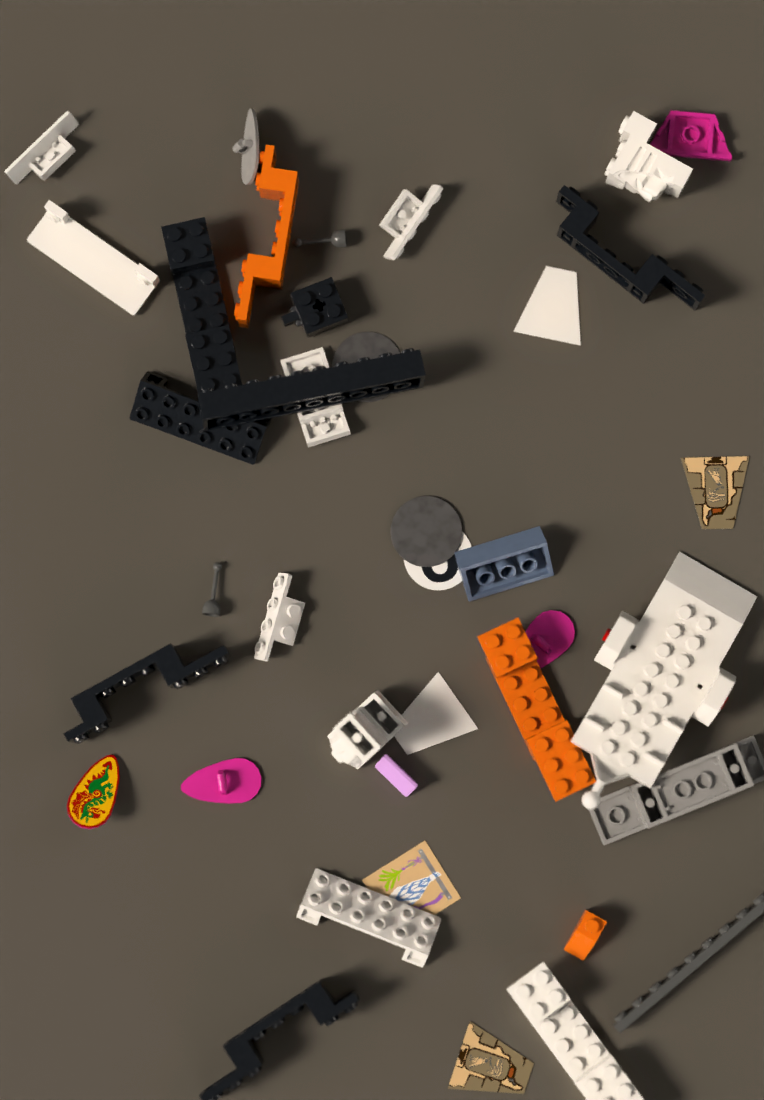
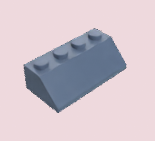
M540 526L454 552L469 602L554 576L547 542Z

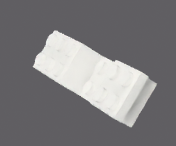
M541 962L506 988L587 1100H644L544 962Z

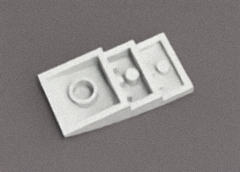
M323 347L280 360L285 376H290L292 372L300 370L304 371V373L313 371V368L319 366L330 368ZM342 404L297 413L308 448L351 434Z

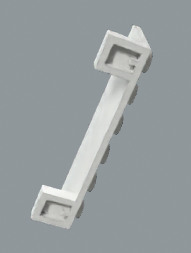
M49 200L44 206L47 211L29 235L27 242L125 311L135 316L160 282L158 275L141 263L138 265L74 221L65 210Z
M317 868L312 875L296 918L317 926L322 915L405 949L402 960L422 968L427 960L442 920L438 916Z

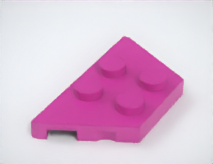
M671 110L650 144L669 156L721 161L732 160L731 152L729 153L722 131H720L715 114Z

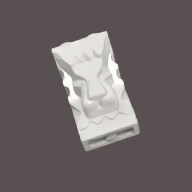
M633 111L630 117L626 115L620 126L621 128L618 133L621 134L619 140L621 143L615 155L617 159L612 158L604 174L607 176L605 183L622 190L625 187L632 193H638L649 203L656 201L663 192L678 198L693 168L649 145L648 143L653 136L657 123Z
M377 690L333 728L334 730L327 736L333 749L332 755L339 763L345 762L358 770L406 726L408 722L382 693Z

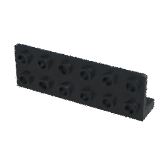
M149 371L145 373L140 380L130 414L131 420L246 463L255 464L264 434L272 418L204 432L198 399L165 388L168 381L166 377Z

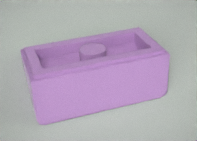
M385 754L375 765V768L405 797L409 796L418 786L388 754Z

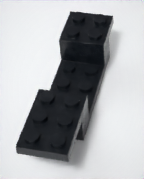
M564 185L560 189L556 202L570 212L559 226L557 236L643 304L657 286L661 284L694 311L697 309L705 297L700 286L695 283L691 285L685 280L686 277L682 272L677 269L672 270L667 266L668 262L659 255L656 257L652 254L640 270L634 274V269L625 262L620 263L615 259L616 255L607 248L604 250L597 245L599 242L589 234L586 236L597 221L599 215L597 206L589 200L584 201L579 197L580 193L571 186L568 188Z
M205 217L162 226L161 229L175 283L198 394L209 388H214L215 390L224 389V386L229 384L240 386L242 385V380L235 354L236 351Z
M170 643L70 698L83 723L63 734L68 742L80 744L89 739L88 734L93 731L100 733L109 728L108 723L112 722V719L100 697L108 698L116 693L115 689L121 685L124 688L136 682L135 678L142 674L145 677L155 672L156 666L170 688L180 689L189 683L187 680L191 677L200 678L207 674V669L215 665L218 668L228 662L227 658L231 655L223 645L185 666L175 646Z
M320 979L225 1042L223 1048L236 1066V1069L204 1089L199 1097L201 1100H218L224 1094L223 1091L229 1088L231 1091L242 1084V1078L246 1075L251 1078L259 1073L264 1059L251 1041V1038L255 1042L265 1035L266 1028L272 1026L274 1029L286 1020L284 1016L291 1013L294 1016L304 1009L305 1006L303 1004L306 1003L319 1025L321 1026L325 1023L326 1026H329L338 1020L339 1013L345 1011L347 1014L357 1007V1001H359L358 994L353 990L335 1002Z

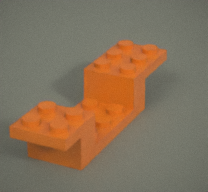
M267 144L265 151L260 152L259 164L262 170L261 173L257 172L255 185L257 186V191L260 192L261 198L280 201L278 211H280L279 216H281V220L276 221L275 233L278 240L277 242L273 241L271 252L273 256L248 253L247 260L243 259L241 272L243 273L244 281H239L238 294L240 303H236L234 311L235 320L238 321L239 326L242 328H249L256 285L282 289L299 186L298 171L275 168V146Z
M517 617L477 636L486 655L485 659L554 801L556 802L596 783L581 748L571 743L574 733L559 709L536 660L537 655L519 618Z

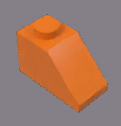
M585 910L563 950L584 961L598 940L607 921Z

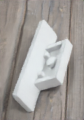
M66 111L5 170V173L15 184H18L31 170L45 181L76 151L65 140L79 125L74 116L69 111Z
M431 185L421 201L411 192L403 189L379 224L381 228L395 238L383 257L395 260L402 255L403 247L407 241L415 236L418 225L428 217V211L431 206L436 204L441 198L442 186Z
M278 573L274 580V590L267 604L266 618L262 622L261 635L255 645L254 659L268 661L274 641L290 646L294 644L305 603L287 597L292 579L290 574Z

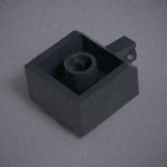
M332 277L290 293L294 306L290 308V313L281 316L285 327L295 323L297 327L303 326L307 338L349 323L347 313ZM317 304L323 306L322 312L316 309Z

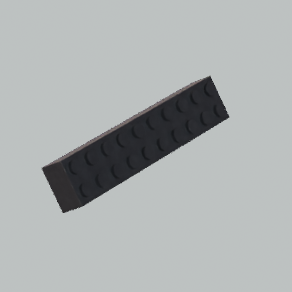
M413 348L401 351L400 354L384 353L375 359L364 357L358 359L355 363L339 362L335 364V367L326 368L325 366L313 368V371L304 373V371L300 370L292 372L290 376L274 375L265 381L259 382L258 379L247 381L245 385L229 384L220 390H215L214 388L205 389L198 394V405L205 432L423 388L426 373L421 351H414Z

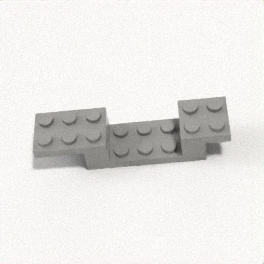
M753 735L658 774L651 788L637 782L600 797L599 806L588 810L604 846L764 781V758Z

